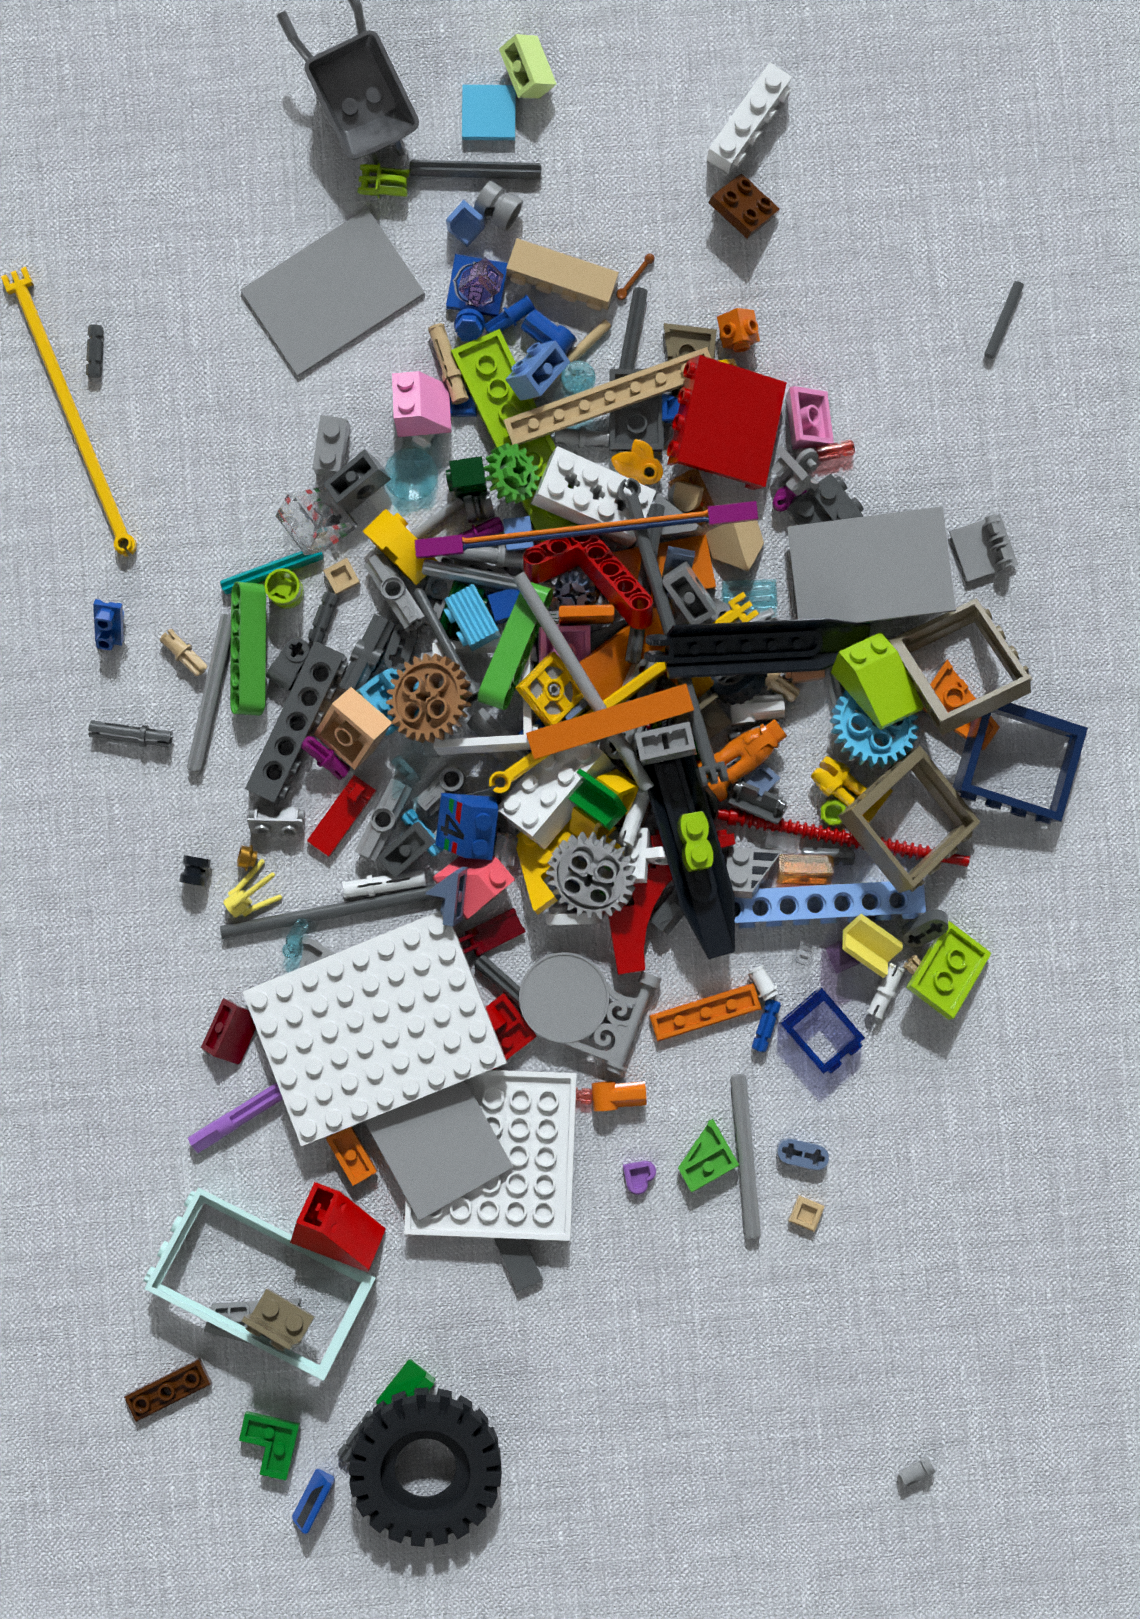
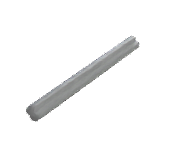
M221 614L187 764V769L194 772H201L204 765L231 644L230 614Z
M733 1074L731 1076L745 1234L747 1238H758L761 1236L747 1081L745 1074Z

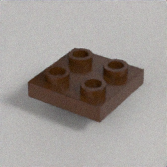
M742 173L712 195L708 202L746 239L773 219L780 210L770 198L764 195Z

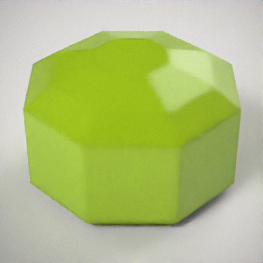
M838 799L827 800L821 807V819L828 825H840L842 821L838 815L846 809V806Z

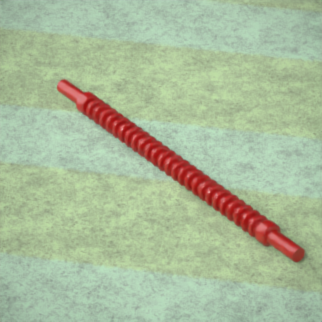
M730 808L729 810L719 809L717 817L719 820L727 821L729 825L735 826L737 823H740V826L743 827L746 824L748 828L755 826L756 830L759 827H762L763 831L771 829V833L777 830L779 834L786 832L787 836L790 833H793L794 837L801 835L802 839L808 836L809 840L815 837L817 841L824 839L825 843L830 840L832 844L839 842L840 846L843 843H846L847 847L854 845L855 849L861 846L852 833H846L845 829L839 832L837 828L830 830L828 826L826 829H823L822 825H819L817 828L814 823L808 826L807 822L801 825L799 821L792 823V820L789 819L786 822L784 818L777 825L753 814H746L745 811L740 813L739 809ZM880 837L894 856L899 853L901 857L908 855L909 859L914 856L916 860H919L933 850L930 849L929 845L923 848L922 844L914 846L912 842L910 845H907L906 841H903L901 844L899 840L892 842L891 838H888L885 841L883 837ZM953 854L947 859L944 858L941 862L968 867L970 856Z

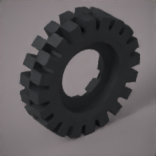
M428 1387L415 1388L414 1395L407 1397L405 1391L392 1395V1402L387 1405L383 1400L374 1407L372 1417L366 1416L358 1428V1436H354L349 1465L352 1497L357 1498L356 1507L362 1517L370 1516L369 1525L379 1533L385 1528L389 1530L388 1539L402 1543L404 1536L411 1537V1546L425 1547V1539L433 1538L434 1546L447 1544L449 1534L454 1533L457 1540L470 1533L469 1524L474 1523L478 1526L487 1517L486 1508H493L498 1497L497 1487L501 1486L502 1477L498 1437L494 1427H489L488 1417L480 1408L474 1411L472 1401L460 1395L458 1400L452 1399V1391L438 1388L436 1395L429 1394ZM420 1439H432L443 1443L450 1449L456 1461V1473L451 1484L444 1491L432 1496H418L408 1492L400 1485L395 1474V1462L401 1450L409 1443Z

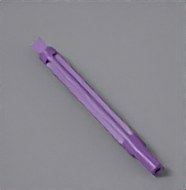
M277 1082L189 1136L190 1145L197 1153H200L238 1129L244 1123L283 1100Z

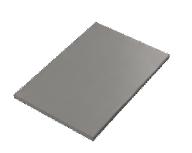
M368 207L240 290L297 376L302 375L425 294Z
M943 506L787 527L798 619L830 618L866 623L956 611Z
M466 1080L365 1121L418 1220L425 1218L513 1168Z

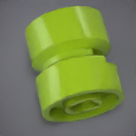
M280 568L272 571L267 576L264 585L265 592L276 606L282 609H291L301 603L304 597V587L294 572L289 569Z

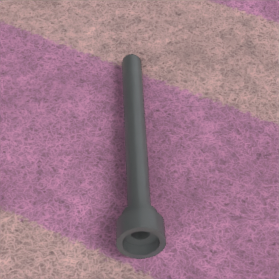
M421 588L415 589L414 597L446 657L451 659V662L460 665L459 669L466 672V676L463 679L471 683L465 690L471 692L472 696L465 698V701L468 703L477 701L480 684L475 682L474 679H470L424 590Z

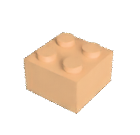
M350 687L332 703L314 735L330 749L334 750L340 758L355 770L375 751L392 723L383 713Z

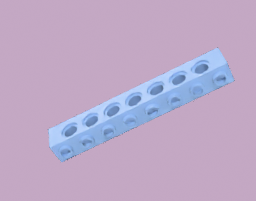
M890 881L759 889L752 899L735 898V903L739 906V914L735 917V923L739 924V928H755V922H766V927L782 926V921L793 920V925H809V919L820 918V924L837 923V917H847L848 922H852L860 914L864 916L875 915V921L891 920V914H902V919H915L918 917V913L926 912L924 884L917 887L913 892L907 890L898 893L902 898V904L898 908H893L889 903L891 894L898 893ZM866 894L871 895L875 900V905L870 910L865 909L862 905V898ZM838 896L845 897L848 902L847 908L842 912L838 911L834 905L835 899ZM812 897L817 898L821 903L820 910L816 913L810 912L807 908V902ZM783 899L791 900L794 905L793 911L788 915L780 910V903ZM757 900L763 901L767 907L765 914L762 916L755 915L752 910V906Z

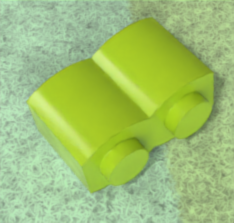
M702 811L681 815L677 828L679 837L684 844L682 849L684 866L688 872L708 869L713 863V850L707 840L709 832L707 818Z

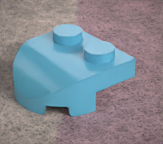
M393 668L374 676L357 690L360 695L383 713L391 722L395 717L388 715L387 712L393 706L386 704V701L393 699V695L387 693V690L395 688V685L391 683V679L398 680L400 678L396 672L397 670ZM419 682L415 684L414 691L417 690ZM419 709L416 710L414 716L420 711ZM391 724L385 735L392 734L399 727Z

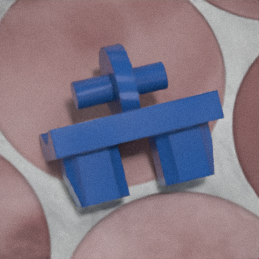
M95 599L93 610L96 647L110 651L114 645L122 646L124 642V611L122 603H105Z

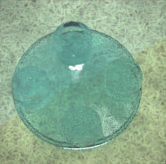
M417 448L401 449L389 457L385 466V471L391 478L386 483L387 488L395 497L403 501L414 502L422 500L431 494L437 484V466L433 458L425 450Z

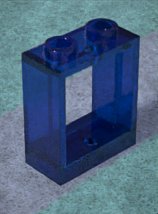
M818 987L778 1022L823 1074L827 1071L831 1074L842 1065L840 1060L846 1054L852 1056L863 1046L861 1041L865 1039L821 987ZM822 1002L827 1005L853 1036L825 1062L819 1059L793 1028Z

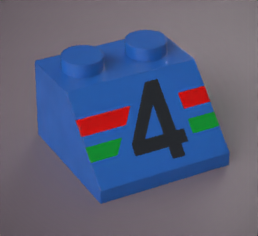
M441 793L435 846L464 858L492 860L498 817L496 797Z

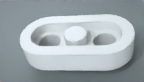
M553 906L550 912L545 913V920L548 925L600 923L596 912L589 919L587 911H583L578 916L577 910L567 911L566 906Z

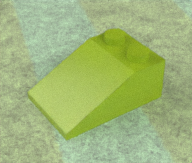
M881 632L838 652L831 673L880 730L923 709L924 706L898 651Z

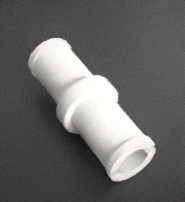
M889 963L888 975L882 979L880 984L876 985L875 989L877 991L869 1008L866 1010V1012L873 1015L879 1005L875 1016L883 1019L891 998H895L897 994L895 990L906 971L898 967L893 977L892 975L897 965Z

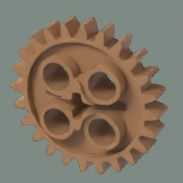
M425 653L423 659L414 656V665L405 662L406 670L403 672L397 669L396 671L400 678L398 680L391 679V683L395 685V688L387 690V693L393 695V699L386 701V704L393 706V708L387 714L395 717L391 723L399 727L398 732L406 734V737L411 740L416 738V741L424 743L425 740L434 743L436 737L443 741L445 738L444 732L453 735L452 726L461 727L462 725L458 719L460 717H468L463 709L472 705L465 701V698L472 696L471 692L465 690L471 683L463 679L466 676V672L459 669L460 665L451 662L452 660L446 656L442 658V656L436 653L433 656ZM444 678L443 685L438 688L440 680ZM419 682L417 690L414 691L415 684ZM444 705V711L439 715V710ZM419 709L418 716L414 718L416 710Z

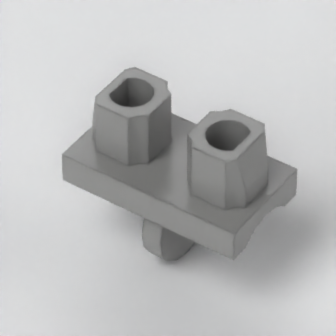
M783 446L776 451L781 458L771 469L783 480L793 471L795 472L785 484L797 496L808 487L815 491L820 486L807 471L808 469L814 471L818 467L816 464L818 454L814 449H798L796 452L798 455L797 459L792 454L790 455Z

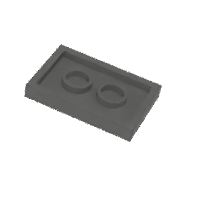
M610 369L609 382L644 369ZM662 394L609 413V451H632V444L635 439L647 442L652 447L653 452H663L664 422L662 421Z

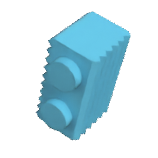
M474 584L444 599L448 607L443 610L450 623L452 624L456 621L460 628V631L456 632L463 647L469 645L471 651H474L501 637Z

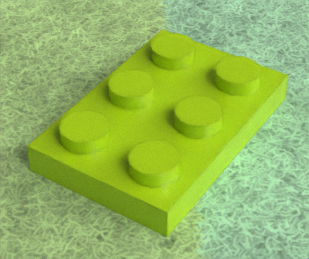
M948 921V931L934 939L906 988L948 1020L954 1019L992 953L952 922Z

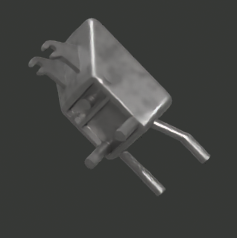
M348 0L354 12L358 35L315 56L310 53L298 38L287 12L283 11L277 14L276 17L288 41L306 62L304 67L305 73L346 156L355 160L369 155L373 160V164L378 165L379 160L375 152L392 144L396 147L398 155H403L404 151L400 140L418 128L419 119L380 37L376 32L366 30L360 0Z

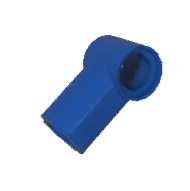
M536 309L527 315L521 325V330L535 341L540 342V344L556 340L565 355L577 342L572 332L562 325L556 326Z

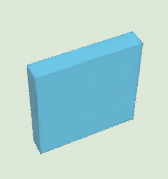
M462 85V140L515 141L516 91L514 86Z

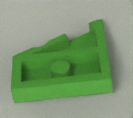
M711 1119L678 1169L690 1191L694 1192L738 1167L739 1163L715 1121Z

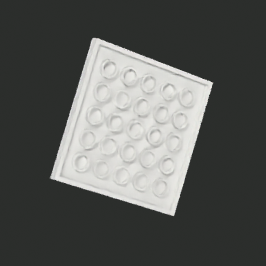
M489 1070L467 1079V1084L512 1163L513 1168L421 1220L417 1219L406 1198L404 1234L570 1241L577 1073Z

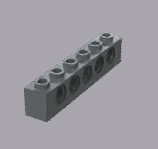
M314 641L245 787L246 790L276 804L279 803L280 799L283 801L286 799L291 788L287 784L292 775H297L302 765V761L299 760L303 753L301 743L307 736L313 737L311 733L314 727H318L325 716V712L322 710L326 702H331L337 688L334 685L337 678H342L347 670L348 663L345 662L347 657L343 653ZM321 668L328 669V678L322 682L316 681V672ZM308 693H315L317 695V702L313 706H305L304 697ZM297 717H303L306 721L305 727L300 731H295L292 728V722ZM290 741L294 745V750L290 755L284 756L281 753V746L283 743ZM274 766H280L282 769V776L278 780H271L269 777V771Z

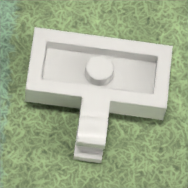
M639 828L633 848L624 847L625 850L622 853L623 857H632L627 865L636 867L633 874H631L637 877L635 883H647L648 862L657 865L668 864L663 847L649 848L650 831L648 828Z

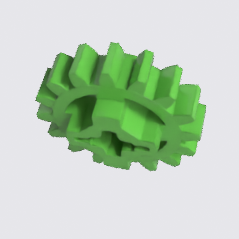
M506 443L491 451L492 454L486 457L489 465L484 467V470L489 472V476L485 478V481H491L493 484L490 487V491L497 490V498L505 497L506 503L514 501L517 504L532 497V492L538 489L534 482L540 480V477L534 474V471L539 469L538 466H533L531 463L534 457H527V449L519 450L516 443L511 446L509 443Z

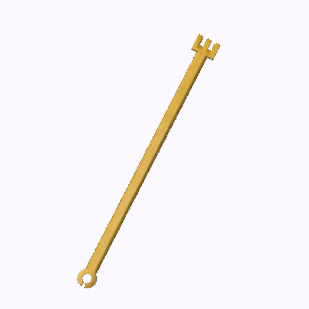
M26 266L22 267L21 272L24 278L20 279L17 271H12L13 283H10V279L5 274L1 276L7 293L9 295L15 293L115 536L114 548L120 555L128 556L126 549L120 548V542L126 539L128 540L126 548L133 555L137 549L136 540L126 530L28 290V287L34 285Z
M742 592L727 603L731 609L712 623L750 622L759 613L757 610H754L748 615L745 614V611L753 605L748 601L740 607L738 602H741L746 597L745 593ZM656 662L604 699L603 702L606 707L624 703L666 673L665 662ZM592 709L587 711L585 714L592 713ZM531 751L505 771L493 773L489 778V786H495L497 778H504L505 786L502 788L495 787L493 791L500 794L505 793L509 790L513 781L550 755L534 759Z

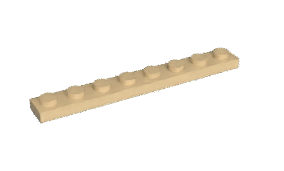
M705 347L504 419L503 422L511 444L521 445L683 387L685 364L689 359L698 355L711 358L708 348Z

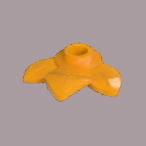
M634 440L632 452H620L611 458L612 464L619 474L627 478H634L640 484L653 485L662 478V464L654 458L652 447L642 440ZM651 467L654 469L655 474L648 476L645 474V469Z

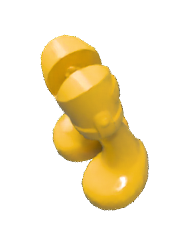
M825 756L820 762V768H816L810 775L811 779L826 796H835L847 807L855 798L842 786L858 797L867 789L849 773V766L828 756ZM891 788L862 815L868 824L893 792Z

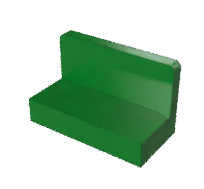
M580 768L576 773L583 783L568 799L574 806L610 831L628 810L616 793Z
M408 1359L378 1397L376 1404L378 1405L384 1400L388 1405L392 1402V1395L405 1391L407 1397L414 1395L415 1388L428 1387L430 1390L434 1385L435 1378L412 1359Z

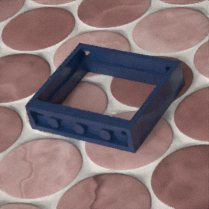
M1014 703L1006 704L971 721L953 788L956 792L961 793L960 797L965 800L976 802L977 798L986 801L985 806L1001 810L1002 806L1010 809V814L1026 818V814L1035 817L1034 821L1037 823L1051 825V822H1062L1088 727ZM991 713L1069 737L1050 809L971 785Z

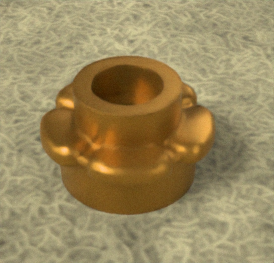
M241 845L237 867L244 868V871H247L249 866H255L257 851H253L252 845H249V847Z

